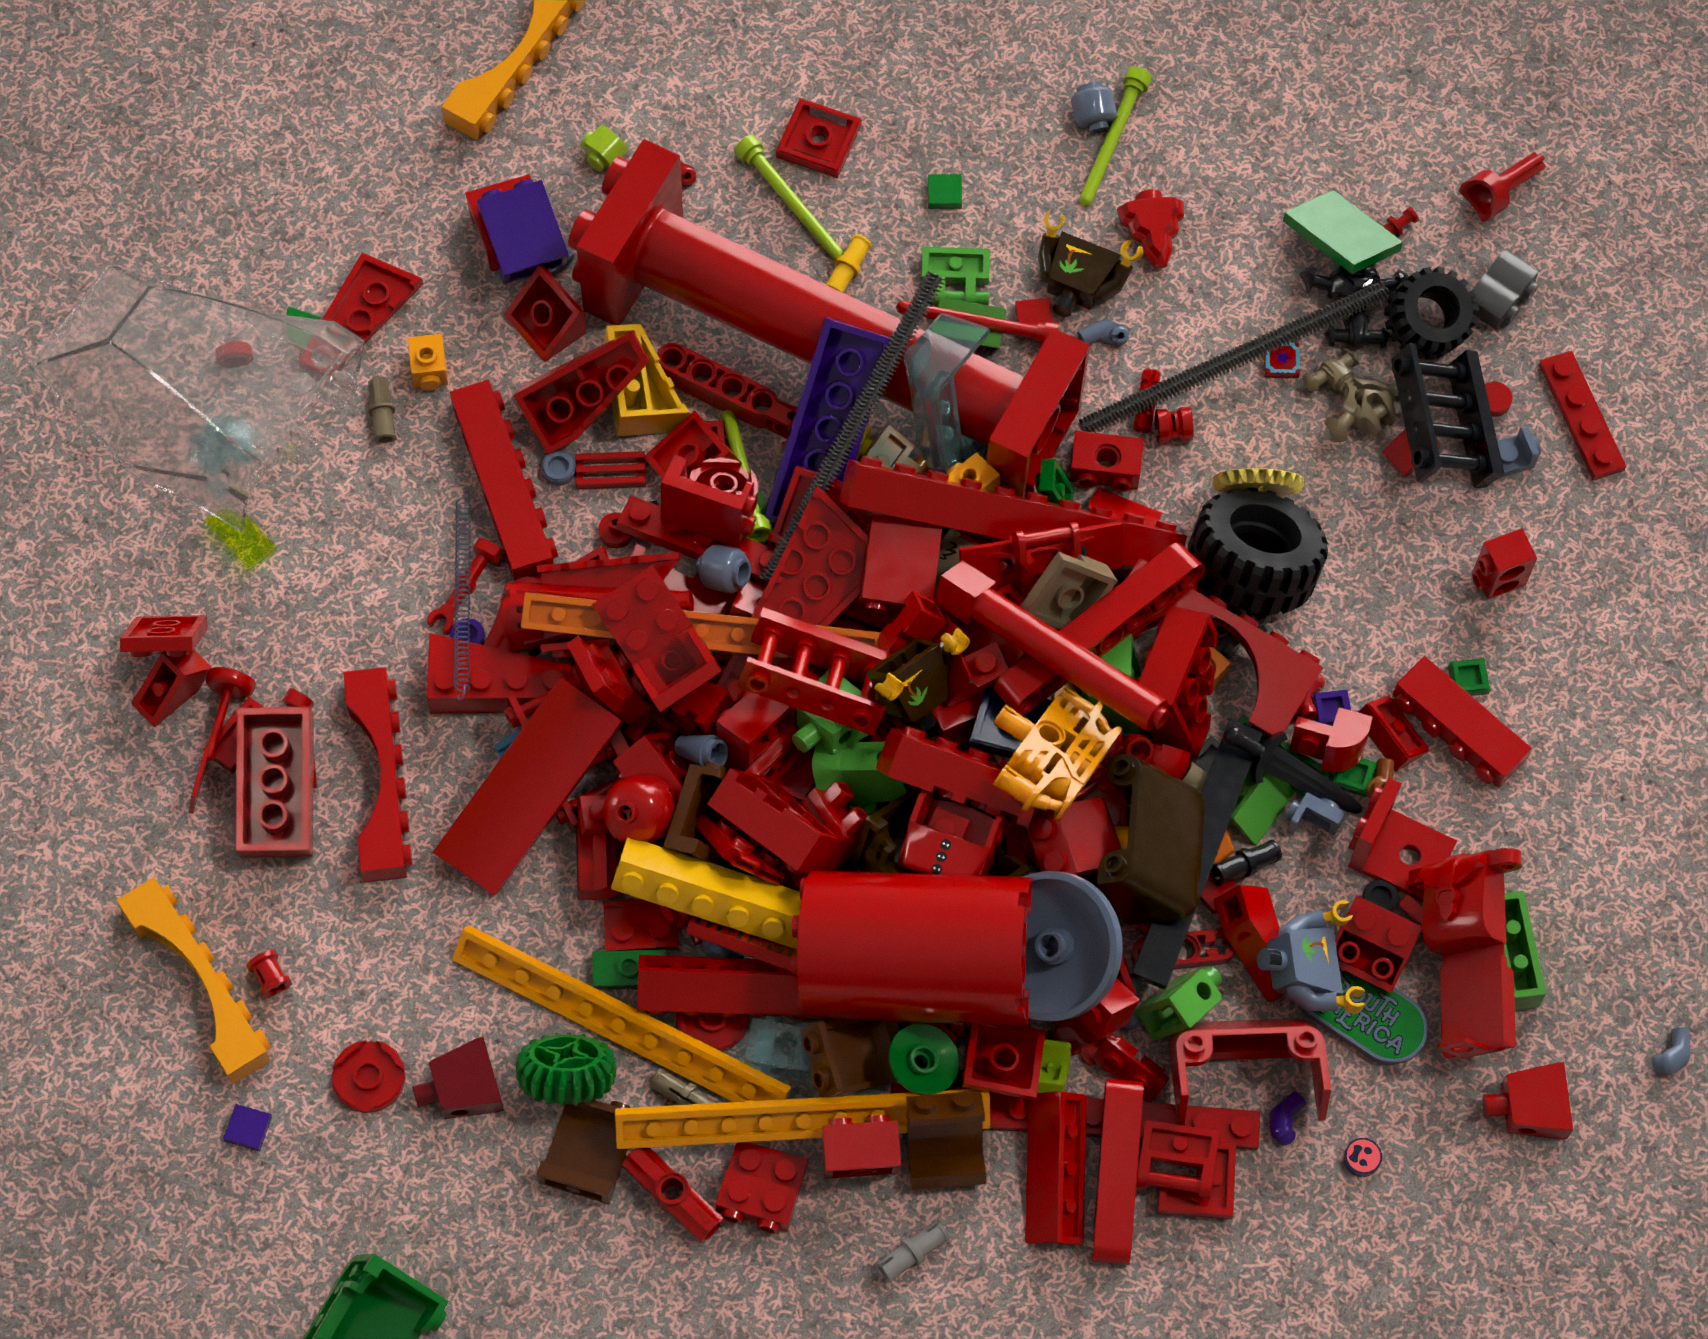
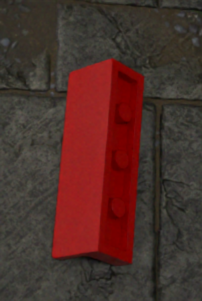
M1057 1091L1037 1093L1036 1100L1028 1099L1026 1243L1084 1245L1087 1095Z

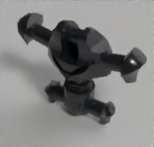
M1339 265L1330 274V277L1315 274L1316 268L1314 266L1306 267L1299 273L1306 287L1307 294L1310 293L1312 287L1327 290L1328 297L1336 302L1341 300V298L1352 295V293H1356V291L1367 288V286L1378 283V281H1382L1389 291H1394L1393 289L1409 277L1405 271L1398 269L1393 277L1380 279L1374 265L1354 274H1351ZM1364 306L1365 310L1361 307V312L1357 309V314L1353 311V316L1351 313H1349L1350 317L1346 314V319L1343 318L1345 329H1335V327L1329 326L1324 336L1330 347H1334L1335 342L1351 345L1353 348H1361L1367 344H1380V348L1383 349L1387 347L1390 333L1384 327L1381 330H1368L1370 318L1367 316V308Z

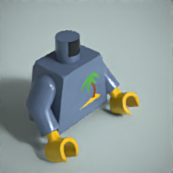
M1346 900L1336 902L1328 912L1323 913L1321 909L1296 916L1279 929L1277 937L1268 941L1267 948L1261 949L1258 953L1257 965L1261 970L1270 971L1273 989L1277 993L1287 995L1290 1000L1305 1011H1337L1338 1007H1344L1347 1012L1357 1014L1364 1008L1365 1003H1354L1350 999V997H1362L1365 993L1362 987L1352 986L1344 996H1339L1343 994L1334 930L1333 927H1327L1326 923L1333 922L1335 925L1343 926L1351 920L1353 915L1342 918L1336 911L1338 908H1344L1349 905V902Z

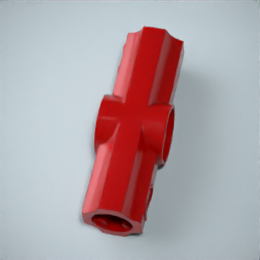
M650 1147L635 1148L622 1163V1168L658 1202L660 1208L670 1213L701 1244L709 1240L723 1224L724 1218L688 1184L687 1179L682 1174L675 1172ZM671 1186H677L683 1191L682 1195L674 1200L665 1198L663 1192Z

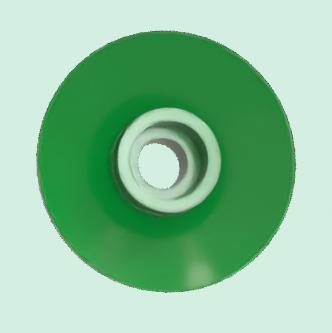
M912 1024L901 1029L890 1043L888 1051L890 1069L896 1080L908 1091L918 1095L936 1094L945 1091L955 1081L959 1071L958 1051L951 1038L941 1029L929 1024ZM914 1059H920L924 1064V1069L918 1067Z

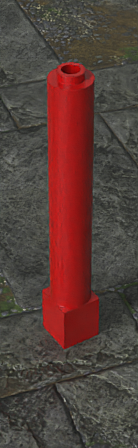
M963 560L941 575L934 603L966 624H970L974 620L1145 731L1149 732L1154 728L1159 729L1166 722L1170 713L1167 710V700L995 591L996 582Z

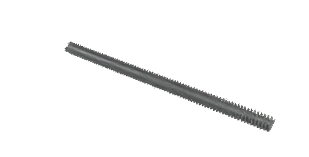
M929 271L925 274L926 278L924 277V281L921 282L922 285H919L918 293H915V296H913L907 312L905 311V315L902 316L903 319L900 320L901 323L898 324L899 327H896L897 331H894V334H892L886 350L884 349V354L882 353V357L879 358L880 361L877 362L878 365H875L876 369H873L871 376H869L863 392L861 391V396H858L859 399L854 404L855 407H852L853 411H850L851 415H848L842 430H840V434L837 435L838 438H835L836 442L834 441V445H831L832 449H829L830 453H827L826 461L823 460L824 465L821 464V468L818 469L819 472L816 473L817 476H814L815 480H812L811 488L808 487L802 503L799 504L800 507H797L798 511H795L796 515H793L794 519L791 518L792 522H789L785 534L782 535L783 538H780L781 542L779 541V546L777 545V549H774L775 553H772L773 557H770L771 561H768L769 565L766 564L767 569H763L765 573H761L760 579L767 583L769 582L816 486L818 485L829 495L826 490L831 491L828 486L833 487L830 482L835 483L832 479H837V477L834 475H840L836 471H842L839 469V467H844L841 463L846 464L843 459L848 460L845 455L850 456L847 451L852 452L849 449H854L851 444H857L853 440L858 441L855 437H860V435L857 433H863L859 429H865L862 424L867 425L864 421L869 422L866 417L871 418L868 413L873 414L870 409L875 410L872 406H877V404L874 402H880L876 398L881 399L882 397L879 396V394L883 395L881 390L886 391L882 387H888L885 382L890 384L887 379L892 380L889 375L894 376L891 371L896 372L893 367L898 368L895 364H900V362L897 360H903L899 356L904 357L905 355L902 352L907 353L904 348H909L905 345H911L908 340L913 342L910 337L915 338L912 333L917 334L914 329L919 330L916 325L921 326L918 322H924L920 319L926 318L923 316V314L927 315L924 311H930L926 307H932L929 302L934 303L931 299L936 300L933 295L938 296L935 291L940 292L937 287L942 288L939 284H944L941 280H945L939 275Z
M1378 281V283L1356 291V293L1341 298L1337 302L1330 303L1326 307H1322V309L1315 310L1311 314H1307V316L1304 315L1299 319H1295L1296 321H1292V323L1289 322L1284 326H1280L1277 330L1269 331V333L1263 334L1262 337L1258 336V338H1254L1250 342L1247 341L1243 345L1235 347V349L1232 348L1228 352L1220 354V356L1217 355L1212 359H1208L1209 361H1205V363L1197 364V366H1193L1190 370L1186 369V371H1182L1178 375L1171 376V379L1167 378V380L1156 383L1152 387L1144 389V391L1141 390L1136 392V394H1132L1133 396H1129V398L1125 397V399H1121L1117 403L1110 404V407L1106 406V408H1102L1098 412L1095 411L1090 415H1086L1087 417L1079 419V428L1083 432L1093 431L1096 433L1095 429L1100 432L1099 427H1101L1103 431V426L1107 429V424L1110 427L1111 422L1115 425L1114 420L1119 423V418L1121 422L1123 421L1122 417L1127 420L1126 415L1130 418V413L1134 416V411L1138 415V409L1142 413L1141 408L1146 411L1145 406L1149 409V404L1153 408V403L1157 406V401L1161 404L1160 399L1165 402L1164 398H1166L1168 401V396L1172 399V394L1176 397V392L1180 395V390L1182 394L1184 393L1183 389L1188 392L1187 387L1191 390V385L1195 388V383L1197 386H1199V382L1203 385L1202 380L1207 383L1206 378L1210 381V376L1214 380V375L1216 378H1218V373L1222 376L1221 371L1225 374V369L1229 373V368L1231 371H1233V366L1237 369L1236 364L1240 368V363L1244 366V361L1248 364V359L1252 362V357L1255 361V356L1259 359V354L1263 357V352L1267 355V350L1270 354L1271 349L1273 352L1275 351L1274 347L1277 350L1278 345L1282 348V343L1284 347L1286 342L1290 345L1289 341L1293 343V338L1297 341V336L1299 340H1301V335L1303 338H1305L1304 334L1309 336L1308 331L1312 334V329L1316 333V328L1318 331H1320L1319 327L1324 329L1323 324L1327 328V323L1331 326V321L1333 324H1335L1334 320L1338 323V318L1342 321V316L1346 319V314L1348 317H1350L1349 313L1353 316V311L1357 314V309L1361 312V307L1365 310L1364 306L1368 309V305L1372 307V302L1374 305H1376V301L1379 304V299L1382 302L1383 298L1387 300V295L1390 294L1389 290L1382 281Z

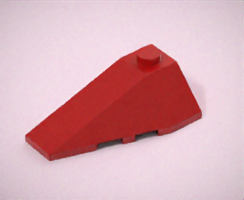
M632 330L520 386L513 396L547 455L577 440L648 364L650 359Z

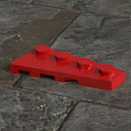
M362 252L297 361L299 368L330 380L423 285L422 278Z

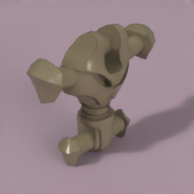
M1347 348L1342 350L1341 357L1323 361L1316 373L1313 375L1306 373L1302 378L1306 383L1308 391H1318V387L1326 383L1334 392H1339L1344 397L1340 409L1342 416L1339 419L1328 418L1324 422L1332 435L1333 442L1346 441L1347 429L1352 424L1371 435H1377L1381 432L1379 421L1381 418L1388 425L1396 422L1394 408L1395 397L1398 396L1396 382L1386 386L1381 381L1362 380L1354 377V372L1349 367L1360 364L1358 353Z

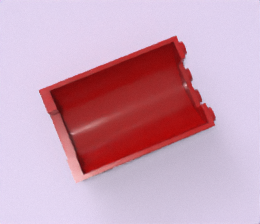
M811 871L807 878H801L799 915H794L792 919V937L797 938V953H792L791 974L798 977L797 1011L803 1012L807 1019L1029 1026L1030 989H1025L1027 915L1032 914L1033 877Z

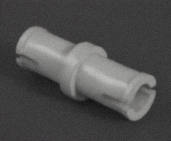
M933 1220L931 1224L912 1238L905 1237L901 1240L900 1247L881 1261L875 1263L880 1275L888 1283H891L894 1278L913 1264L918 1266L924 1262V1256L944 1241L949 1240V1235L941 1223Z

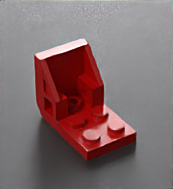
M653 564L592 603L632 664V668L660 712L721 672L719 664Z

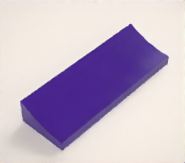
M825 316L763 514L770 522L776 523L795 466L819 472L818 469L821 468V464L824 465L823 460L826 461L825 457H828L827 453H830L831 445H834L833 442H836L835 438H838L837 435L840 434L846 418H848V415H851L850 411H853L852 407H855L854 404L857 403L858 396H861V391L863 392L869 376H871L873 369H876L875 365H878L879 358L882 357V353L884 354V349L886 350L890 337ZM859 429L863 433L858 432L857 434L860 437H855L858 441L853 440L857 444H851L854 449L849 448L852 452L847 451L850 456L845 455L848 460L843 459L846 464L841 463L844 467H839V469L842 471H836L840 474L834 475L837 477V480L844 482L849 459L856 460L865 429Z

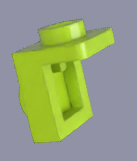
M1045 1039L1037 1093L1065 1092L1070 1074L1071 1044L1069 1042Z

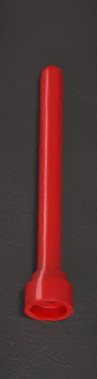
M898 302L896 305L897 312L905 315L904 313L905 311L907 312L911 302ZM927 306L926 308L930 311L925 310L924 312L927 315L923 314L926 317L925 319L1035 339V343H1039L1041 346L1051 328H1059V323L1047 320L1045 324L1038 323V326L935 306Z

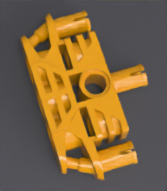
M1067 686L1056 696L1036 724L1005 704L993 724L1022 743L1008 764L1002 769L993 785L1007 792L1019 802H1022L1024 805L1021 810L1028 812L1033 807L1042 810L1055 811L1054 819L1060 820L1121 734L1122 729L1119 726L1114 729L1110 728L1108 721L1101 713L1103 705L1100 701L1093 705Z

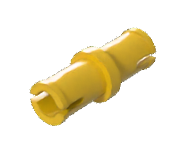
M860 234L852 236L843 255L838 256L835 260V269L826 282L827 285L845 292L852 278L858 276L861 271L860 264L868 250L872 247L871 242L866 237Z

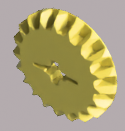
M1235 469L1215 474L1212 478V487L1219 493L1223 491L1227 493V491L1234 488H1240L1241 490H1246L1248 487L1258 488L1260 492L1269 490L1275 492L1276 496L1284 498L1285 496H1292L1302 491L1304 478L1299 474L1277 469Z

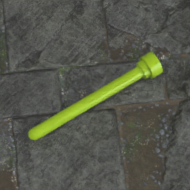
M1131 66L1127 69L1123 79L1125 93L1117 109V117L1111 123L1080 195L1079 202L1082 206L1087 207L1091 205L1137 96H1141L1142 93L1148 90L1152 75L1143 68Z
M751 134L743 138L734 148V153L743 163L747 162L749 165L756 167L834 261L838 256L843 255V250L765 159L764 151L762 150L763 145L757 137Z
M725 410L722 413V420L729 448L742 462L740 468L749 473L750 470L736 416L732 411ZM757 501L753 516L757 517L756 524L751 536L745 535V538L766 544L769 542L767 540L769 533L773 531L769 519L761 514Z

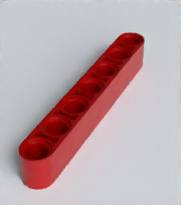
M1174 543L1060 629L1059 632L1101 658L1193 587L1202 578L1205 566L1181 543ZM1026 655L998 678L994 685V691L1010 708L1023 716L1031 712L1069 681L1033 657Z

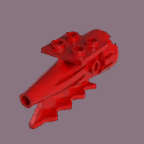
M671 552L537 565V573L541 572L542 583L508 582L504 587V590H510L509 598L502 599L504 633L506 639H513L516 645L509 647L510 650L522 653L540 648L541 652L552 651V657L573 656L567 643L576 636H579L588 645L594 643L600 649L608 643L616 651V644L618 643L613 638L521 628L525 592L599 600L652 564L664 581L680 561L681 553ZM670 590L682 610H694V599L691 590Z

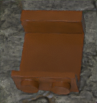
M981 1091L906 1096L908 1161L912 1190L986 1184L982 1122L985 1121V1112Z
M593 1098L589 1104L585 1102H580L577 1106L564 1104L546 1161L541 1160L536 1174L538 1183L610 1204L622 1169V1163L628 1149H617L615 1109L631 1107L618 1101H611L610 1104Z

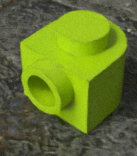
M603 124L595 132H588L580 144V148L585 151L587 162L600 172L603 169L607 171L616 157H624L628 152L624 141Z

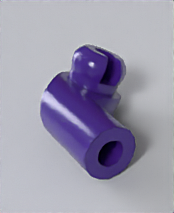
M1293 1091L1276 1105L1269 1115L1270 1134L1273 1138H1276L1280 1145H1288L1295 1140L1296 1133L1292 1129V1116L1306 1106L1304 1098L1297 1091Z

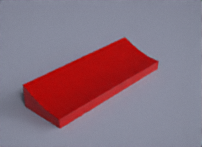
M560 677L432 853L471 878L492 895H497L623 724L624 720L570 679Z

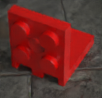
M1389 777L1384 788L1379 786L1375 788L1368 803V808L1353 833L1348 849L1354 852L1348 867L1374 880L1382 879L1393 884L1397 891L1408 894L1423 903L1424 891H1414L1409 888V871L1444 861L1450 857L1457 840L1392 810L1402 783ZM1403 849L1414 850L1419 856V862L1414 865L1403 863L1399 856L1400 851Z

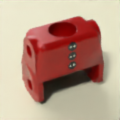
M922 789L909 820L907 835L898 858V865L916 874L987 876L1007 829V819L1000 815L993 819L976 809L962 804L934 800L933 793ZM936 807L972 822L965 839L928 827Z

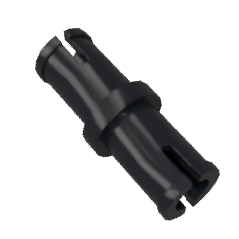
M1269 840L1249 850L1247 848L1237 850L1234 856L1213 864L1210 871L1211 878L1215 884L1221 886L1241 876H1253L1256 874L1257 869L1280 861L1282 858L1281 849L1276 841Z

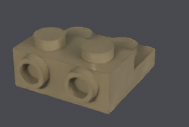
M1057 552L1020 607L1050 626L1062 629L1109 593L1118 580L1104 563L1081 554L1076 559Z

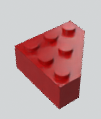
M1170 606L1165 618H1162L1158 624L1157 638L1153 648L1147 651L1144 670L1140 679L1136 680L1168 701L1167 710L1170 713L1166 722L1161 728H1154L1150 731L1155 743L1161 746L1165 744L1191 753V757L1194 758L1199 757L1211 724V714L1207 713L1208 702L1206 695L1213 694L1215 666H1210V647L1214 648L1217 646L1218 631L1209 613Z

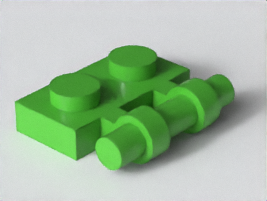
M922 247L921 282L924 281V277L926 278L925 274L927 271L945 279L941 280L944 284H939L942 288L937 287L940 292L935 291L938 296L933 295L936 300L931 299L935 307L939 306V300L942 297L989 305V292L976 291V285H989L990 249ZM945 284H965V291L945 290Z

